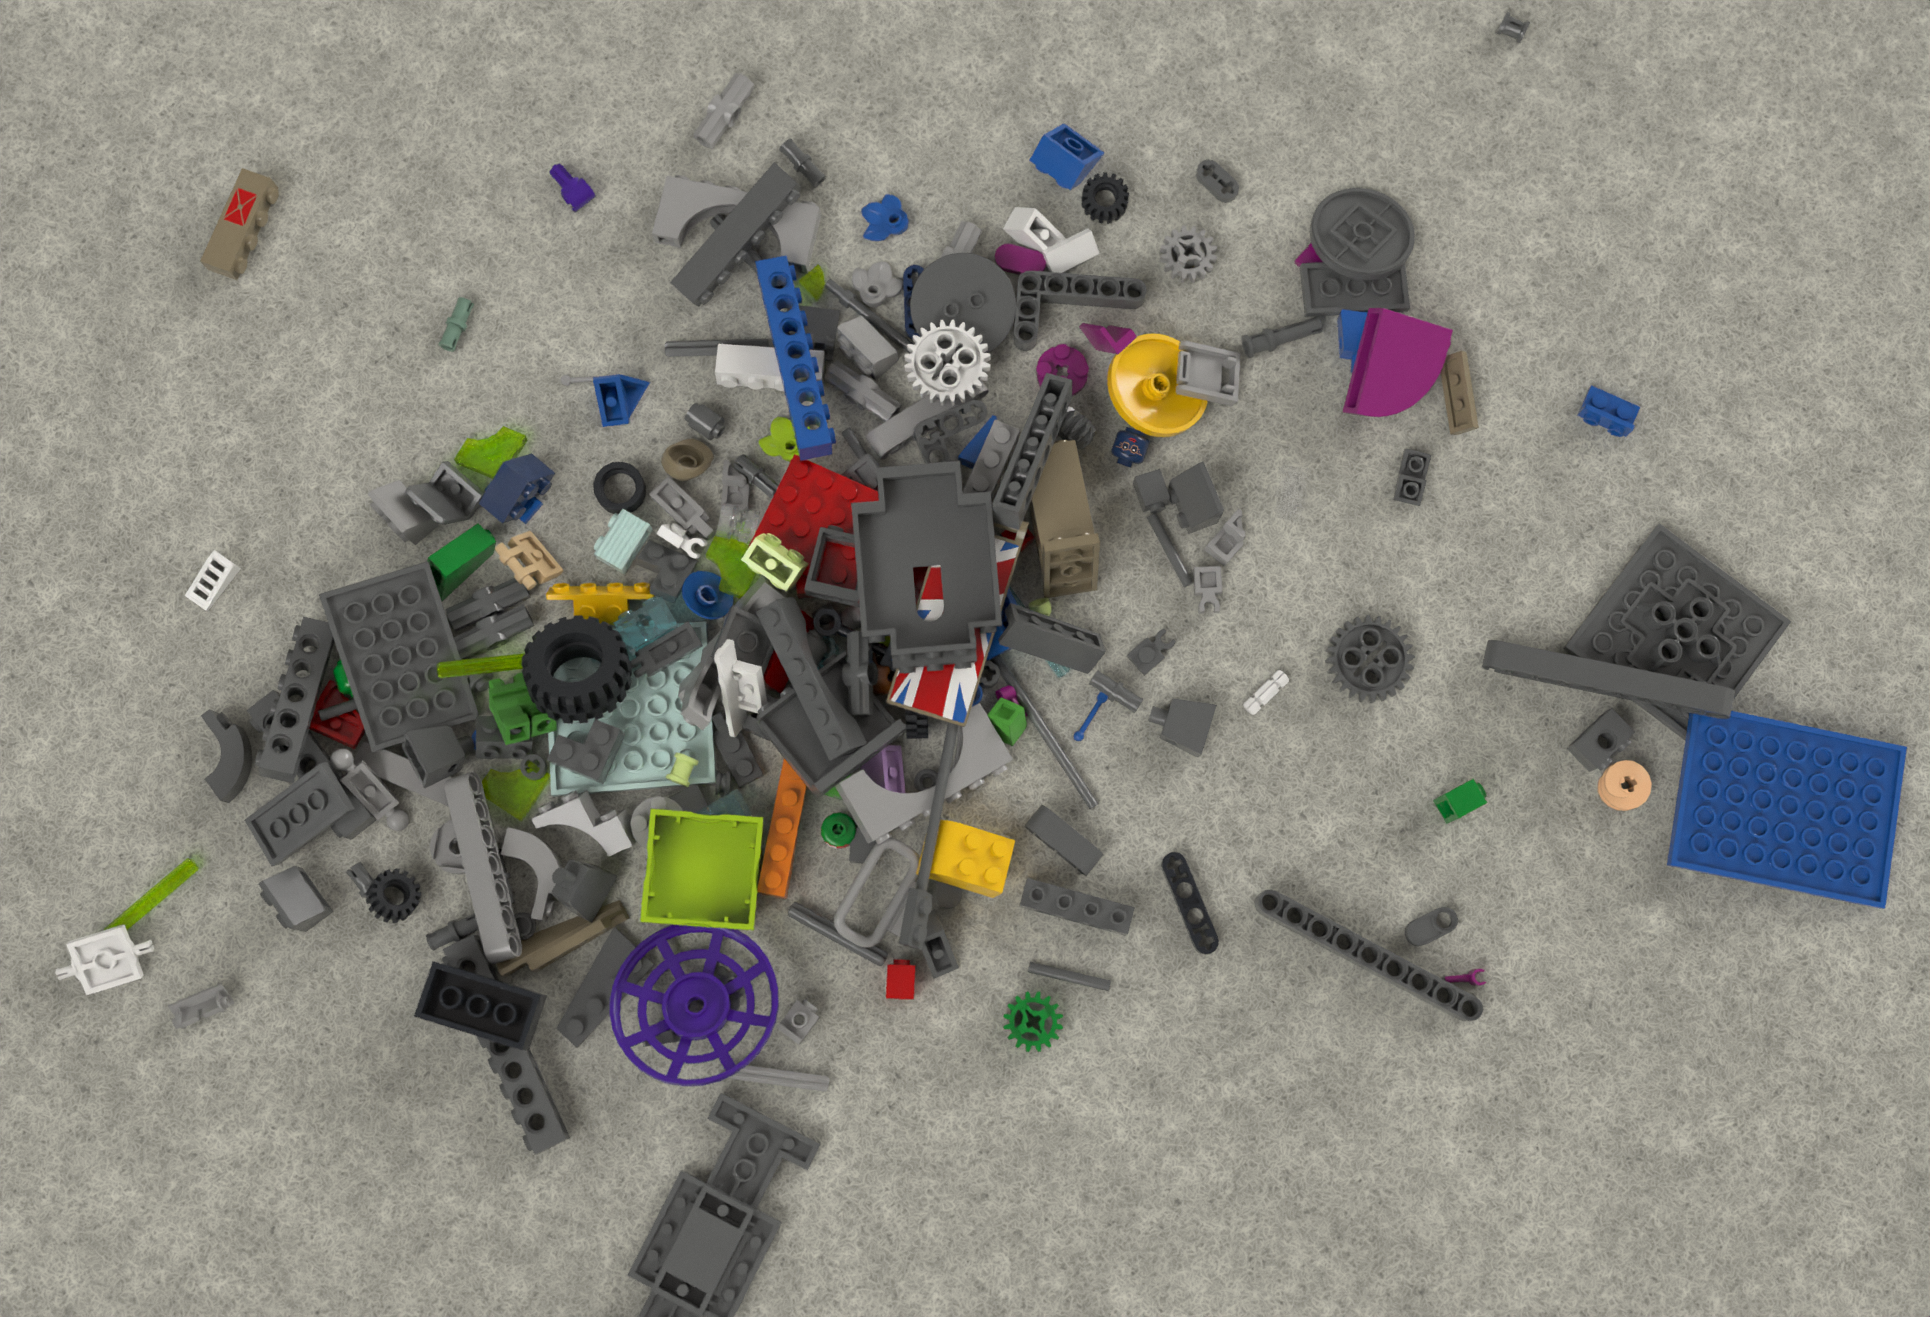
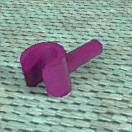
M1007 685L995 691L997 700L1002 697L1020 705L1015 698L1016 691L1014 687Z
M1473 969L1467 974L1444 976L1445 981L1449 983L1468 982L1472 986H1480L1486 983L1477 982L1475 979L1477 972H1485L1483 969Z

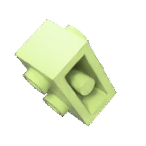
M763 533L755 537L741 560L748 564L747 566L752 571L768 578L775 587L785 591L794 587L808 566V563L803 560V555L796 550H788L783 547L781 540L768 533L766 535Z

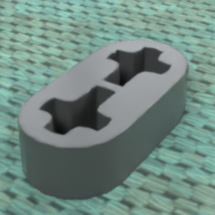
M1209 159L1200 162L1196 171L1198 182L1223 203L1234 201L1239 191L1237 181L1217 162ZM1211 168L1213 170L1212 176H1203L1204 169L1208 171ZM1222 186H1224L1225 188L1231 186V194L1229 192L1223 194Z

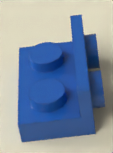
M1591 385L1577 416L1582 417L1583 421L1588 425H1600L1608 429V433L1613 436L1626 437L1635 427L1633 423L1640 407Z

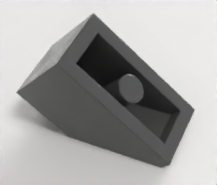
M935 909L931 910L928 916L927 936L923 942L922 952L933 979L958 969L959 966Z

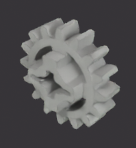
M1184 225L1180 233L1173 229L1171 237H1165V245H1161L1160 252L1163 254L1160 257V263H1166L1164 267L1165 272L1170 270L1173 272L1172 279L1178 275L1181 276V283H1184L1186 278H1190V281L1195 283L1196 276L1203 280L1206 272L1211 273L1213 269L1212 264L1217 259V256L1213 255L1216 253L1217 246H1210L1213 237L1205 238L1206 230L1203 229L1200 233H1197L1196 226H1193L1191 231H1187ZM1200 246H1202V248L1204 249L1205 257L1204 253L1200 250ZM1171 251L1173 252V255H1175L1177 258L1176 263L1172 258ZM1188 252H1192V253H1193V254H1190L1189 256H1185V255H1184V254H1187Z

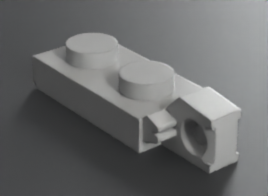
M669 476L649 494L687 533L689 532L694 536L698 532L707 541L716 535L714 530L706 524L710 520L706 512Z

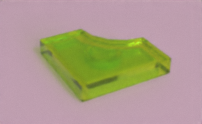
M503 426L496 434L488 438L479 440L467 438L455 456L454 461L458 465L494 479L502 463L517 458L528 439L526 435Z
M716 532L706 552V558L715 563L720 571L719 591L741 599L750 589L757 575L747 566L748 564L741 560L749 545Z
M532 762L528 764V767H530L527 770L528 773L532 771L535 773L539 772L540 768ZM490 769L482 780L485 798L522 822L550 782V774L546 772L545 776L541 779L530 780L522 774L521 769L513 772H499Z

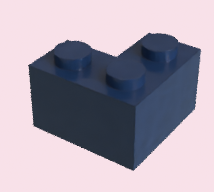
M532 453L504 461L479 504L501 523L512 520L516 521L524 514L526 510L524 506L528 500L548 492L552 486L550 481L554 477L555 472Z

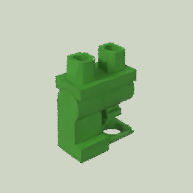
M522 673L516 674L513 677V683L506 685L500 678L489 681V708L493 713L505 745L530 739L529 715L531 716V737L556 731L557 721L549 718L547 713H541L537 709L536 704L532 702ZM518 727L521 729L519 734H510L511 729Z

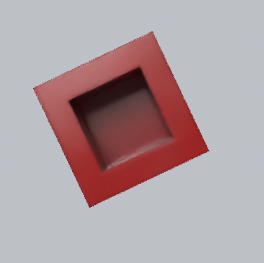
M894 959L893 964H887L886 999L914 1000L916 966L910 965V960Z

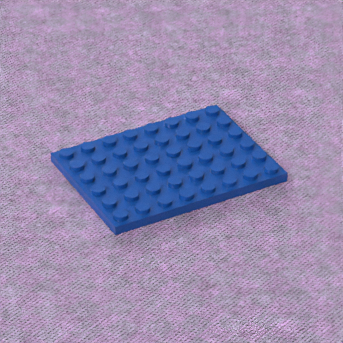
M1731 711L1729 719H1718L1689 713L1667 866L1885 909L1907 747Z

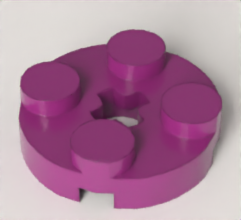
M1058 344L1056 347L1046 350L1040 356L1036 368L1037 382L1041 387L1046 373L1056 375L1058 372L1056 368L1059 366L1063 368L1065 366L1068 368V376L1062 375L1060 377L1072 380L1073 397L1086 385L1089 366L1085 357L1078 350L1068 347L1066 344Z

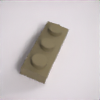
M1459 351L1446 356L1440 372L1449 429L1452 435H1459L1479 428L1467 352Z

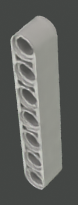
M472 771L447 780L445 782V792L484 952L491 964H497L520 956L522 944L482 782L479 776Z

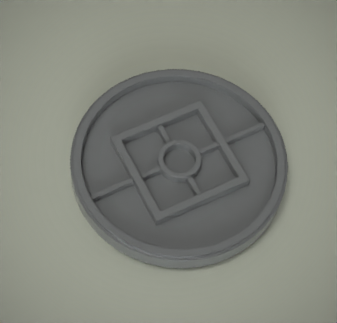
M1348 188L1330 194L1317 206L1310 224V239L1316 254L1334 271L1354 279L1375 280L1387 277L1403 267L1414 247L1415 231L1407 212L1391 197L1371 189Z
M954 253L935 260L920 274L912 291L910 312L913 325L919 337H922L921 328L930 331L931 322L936 328L940 327L941 320L945 322L946 326H949L950 322L954 320L955 327L958 328L964 322L965 331L972 327L975 328L973 337L982 335L983 340L980 344L987 343L988 350L984 353H990L1004 341L1012 328L1016 313V299L1010 280L1002 269L991 260L972 253ZM942 341L938 346L942 349H947L952 343ZM959 345V346L956 348L955 353H956L960 348H962L963 345ZM964 356L960 360H969L972 358L969 356Z

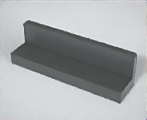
M1012 603L1005 609L1009 625L998 639L1000 645L1086 674L1091 672L1106 652L1101 636L1096 632Z

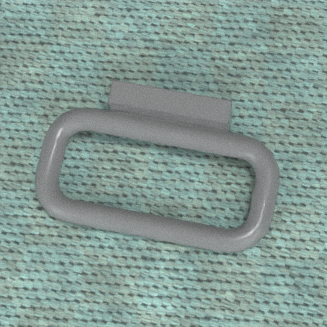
M889 838L873 846L834 916L835 928L842 937L864 948L873 947L878 944L887 931L900 937L909 888L916 889L917 882H915L918 877L916 871L920 857L913 848L894 838ZM886 849H893L909 859L910 869L873 934L863 936L846 925V915L882 852Z

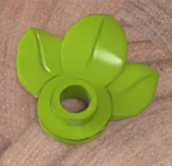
M785 417L774 418L770 427L771 435L759 439V445L767 455L772 457L781 456L784 460L791 462L794 454L799 456L792 422ZM795 446L794 449L787 450L789 447Z

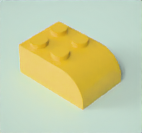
M940 820L929 879L995 898L1003 892L1015 840L962 823ZM922 848V852H921V855H920V859H919V863H918L916 875L919 874V869H920V864H921V859H922V854H923V848Z

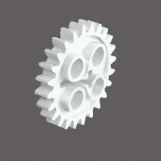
M941 320L940 327L938 328L931 322L930 331L921 328L922 337L913 335V341L916 345L908 344L907 348L911 354H905L904 356L905 361L909 362L904 365L905 371L911 372L907 375L908 382L915 381L912 385L913 390L922 388L920 391L921 398L930 394V403H933L936 398H940L941 406L944 405L946 399H950L952 406H954L955 398L958 397L965 403V394L974 398L975 392L973 388L982 390V383L979 380L987 381L988 375L985 372L991 370L990 364L986 363L991 360L990 354L984 353L988 350L987 343L980 344L983 340L982 335L973 337L975 334L974 327L965 331V323L962 322L958 328L955 327L954 320L950 322L949 326H946L945 322ZM942 341L952 343L947 349H942L938 346ZM959 345H963V347L955 353L956 348ZM964 356H969L973 359L969 364H963L959 360ZM952 358V365L950 363H947L943 367V361L949 362ZM927 361H932L936 364L932 369H925L922 365ZM939 374V377L937 378V380H935V381L932 380V378H934L935 376H937V375ZM948 376H953L957 379V381L951 385H947L943 382V380Z

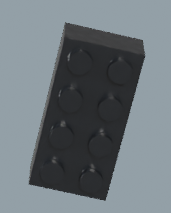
M433 961L414 1017L516 1049L529 1050L547 995Z

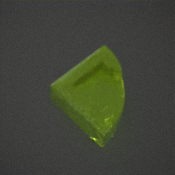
M819 264L799 280L800 285L816 302L822 296L823 289H825V276Z

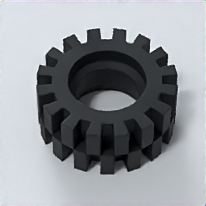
M1103 172L1102 177L1099 176V173L1094 175V179L1090 177L1087 180V185L1085 184L1083 187L1081 205L1082 208H1085L1084 213L1086 216L1091 215L1090 219L1092 221L1096 218L1099 220L1098 223L1103 224V220H1107V224L1112 223V219H1115V221L1119 220L1120 215H1124L1129 200L1127 184L1123 185L1124 180L1121 177L1117 180L1116 174L1112 173L1111 177H1107L1108 172ZM1102 190L1110 191L1115 197V202L1108 207L1101 206L1095 200L1096 194Z
M905 709L906 739L928 738V716Z
M390 869L385 870L383 874L377 875L367 890L366 904H371L369 911L371 913L376 911L377 913L374 917L377 919L380 916L384 917L383 922L388 923L390 919H392V923H398L400 919L404 921L420 903L421 892H418L421 888L420 884H414L416 878L412 876L409 879L407 877L409 872L405 870L402 874L399 873L400 869H394L393 872ZM388 887L398 888L404 895L403 902L399 905L388 903L384 898V890Z

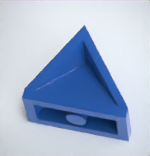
M621 374L593 377L602 426L629 424V418L650 382Z

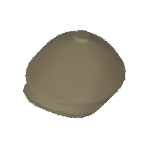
M685 439L670 445L665 449L661 457V463L666 473L680 481H688L698 477L710 467L711 462L714 460V455L710 448L696 439Z

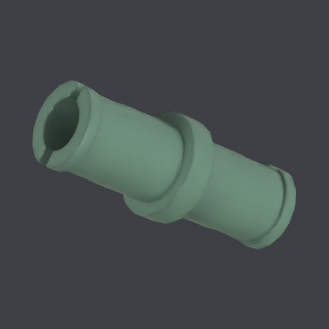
M462 297L457 299L451 317H448L445 322L447 327L438 344L441 348L450 352L455 351L461 333L467 329L466 322L474 307V303H471L470 300Z

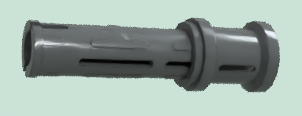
M1316 316L1275 330L1266 328L1262 330V333L1252 336L1243 335L1241 337L1242 346L1247 358H1252L1254 354L1262 351H1274L1281 344L1322 333V323L1320 318Z

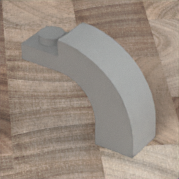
M507 827L501 855L526 861L532 866L537 875L538 890L531 918L547 922L548 916L552 917L555 909V900H552V890L555 883L552 880V876L556 869L563 868L553 849L543 840L525 831Z

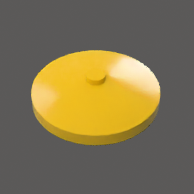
M1143 334L1137 336L1123 351L1115 354L1109 365L1107 386L1115 409L1130 426L1150 436L1171 437L1179 435L1192 427L1203 415L1208 401L1176 394V386L1179 385L1176 383L1178 353L1181 351L1179 350L1180 341L1162 334Z

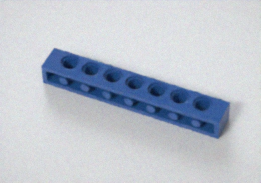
M787 255L755 261L758 282L800 461L832 455V444H836L833 427L828 428L826 421L830 420L828 405L822 404L821 396H825L822 380L817 381L815 373L819 372L816 356L811 357L809 351L813 349L811 334H805L804 330L808 323L805 310L800 311L798 305L802 303L800 288H794L793 281L797 280L794 265H789ZM784 286L782 289H776L775 287ZM784 308L790 309V310L787 311V312H782V311H780L781 309H784ZM789 331L796 332V333L793 334V335H787V334H785V333H787V332H789ZM795 354L801 355L800 358H791ZM798 378H806V379H807V380L804 381V382H798V381H796ZM805 401L813 402V404L809 406L802 405V403ZM810 425L819 426L815 430H810L807 428Z

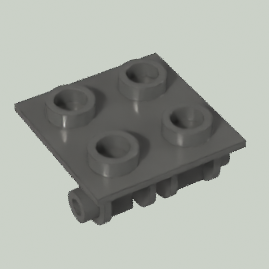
M799 305L800 311L805 310L808 326H805L804 330L805 334H811L813 349L811 350L824 351L825 360L832 361L840 310ZM789 331V332H787V333H785V334H787V335H793V334H795L796 332Z

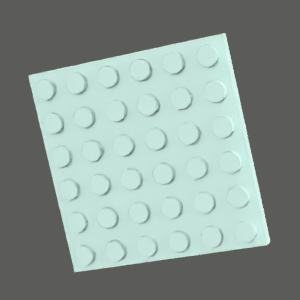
M706 621L690 623L703 645L701 648L651 677L644 674L636 678L633 672L642 666L640 664L633 668L631 686L626 691L627 696L623 702H617V708L611 713L607 711L603 713L604 717L598 719V721L616 727L625 733L604 784L550 762L551 796H564L575 790L578 794L586 790L589 794L683 786L665 778L673 768L676 752L699 761L698 765L693 767L688 780L689 786L695 784H716L712 717L710 724L704 730H701L696 725H690L681 715L682 701L678 697L680 683L701 662L702 650L708 644ZM684 623L616 628L613 630H617L622 636L629 660L631 661L636 658V651ZM587 657L574 658L562 664L556 670L553 677L565 682L581 681L593 675L601 663ZM559 718L556 731L548 733L549 754L558 734L584 744L595 718L588 719V723L582 724L579 721H573V724L563 723L562 718Z

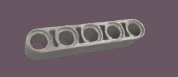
M957 379L951 380L947 385L954 384ZM979 380L982 383L983 389L973 388L975 397L973 398L965 394V402L977 400V398L982 399L988 394L989 390L983 381ZM929 394L867 434L866 439L878 457L884 460L889 457V453L892 455L912 443V439L915 441L913 431L916 424L958 406L963 402L959 397L955 398V405L952 406L950 399H946L944 405L941 406L940 398H936L933 403H930ZM950 414V415H947V416L944 418V421H943V422L947 421L948 419H950V418L953 417L954 415H951V414ZM924 425L920 437L934 428H926Z

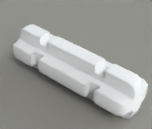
M1277 670L1271 676V681L1268 679L1253 694V698L1249 697L1244 702L1243 706L1247 712L1255 715L1261 709V704L1264 706L1280 691L1279 687L1283 688L1289 682V678L1283 671Z

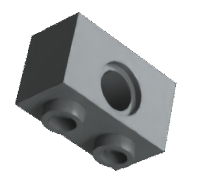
M1611 708L1599 716L1566 749L1589 772L1596 769L1602 771L1613 761L1610 756L1616 750L1620 753L1632 742L1629 738L1635 731ZM1598 736L1606 739V749L1599 746Z

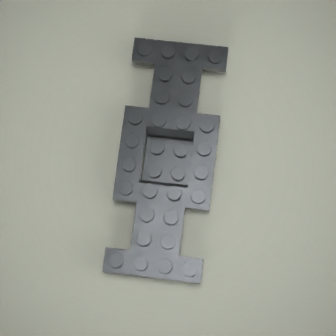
M720 1093L707 1119L732 1131L707 1182L681 1170L627 1275L651 1288V1292L638 1317H735L782 1221L757 1208L782 1158L808 1170L821 1144Z

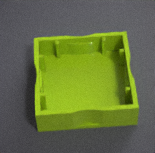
M650 809L647 841L648 855L646 876L643 884L640 922L754 931L763 817L726 814L704 815L688 811Z

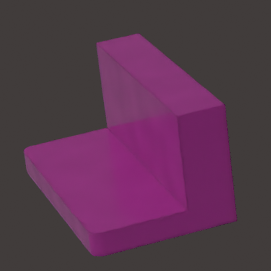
M1082 323L1079 326L1092 346L1098 351L1119 354L1137 338L1130 328L1108 325L1105 328L1104 326Z

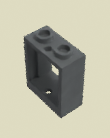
M828 525L827 528L820 527L804 589L806 596L860 608L858 580L855 590L817 582L827 541L855 548L854 534L843 532L844 529L833 525Z

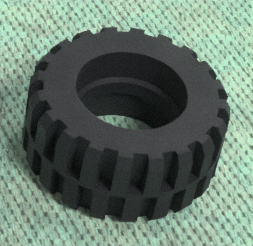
M574 616V619H567V617L559 618V622L555 624L550 622L545 625L542 632L538 630L532 636L533 643L529 641L524 649L525 654L522 656L521 665L529 696L541 713H547L548 717L555 721L562 718L563 723L573 724V721H579L582 724L588 723V719L591 718L598 720L604 717L603 713L614 711L617 708L616 703L623 702L627 696L626 691L630 689L632 668L625 642H623L622 636L617 630H613L612 626L607 622L602 621L600 624L598 618L589 617L584 619L583 616ZM587 657L601 663L593 675L581 681L565 682L553 677L556 670L562 664L574 658Z

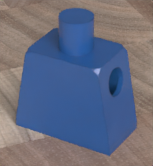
M1342 309L1337 318L1339 356L1343 359L1352 360L1350 370L1352 373L1367 312Z

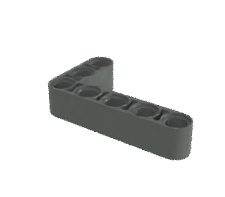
M1025 271L1019 276L1017 285L1014 345L1021 351H1030L1036 346L1040 303L1137 309L1144 303L1147 291L1146 285L1143 281L1136 278ZM1026 283H1032L1035 285L1036 288L1033 290H1026L1023 287V285ZM1052 285H1058L1061 287L1062 290L1059 292H1052L1049 289V287ZM1077 287H1084L1088 292L1079 294L1075 289ZM1103 289H1111L1114 294L1106 296L1101 291ZM1134 290L1137 291L1140 294V296L1138 298H1132L1128 295L1127 292ZM1023 308H1031L1034 313L1024 315L1021 310ZM1026 332L1029 333L1032 336V338L1030 340L1025 341L1022 340L1019 337V335L1021 333Z

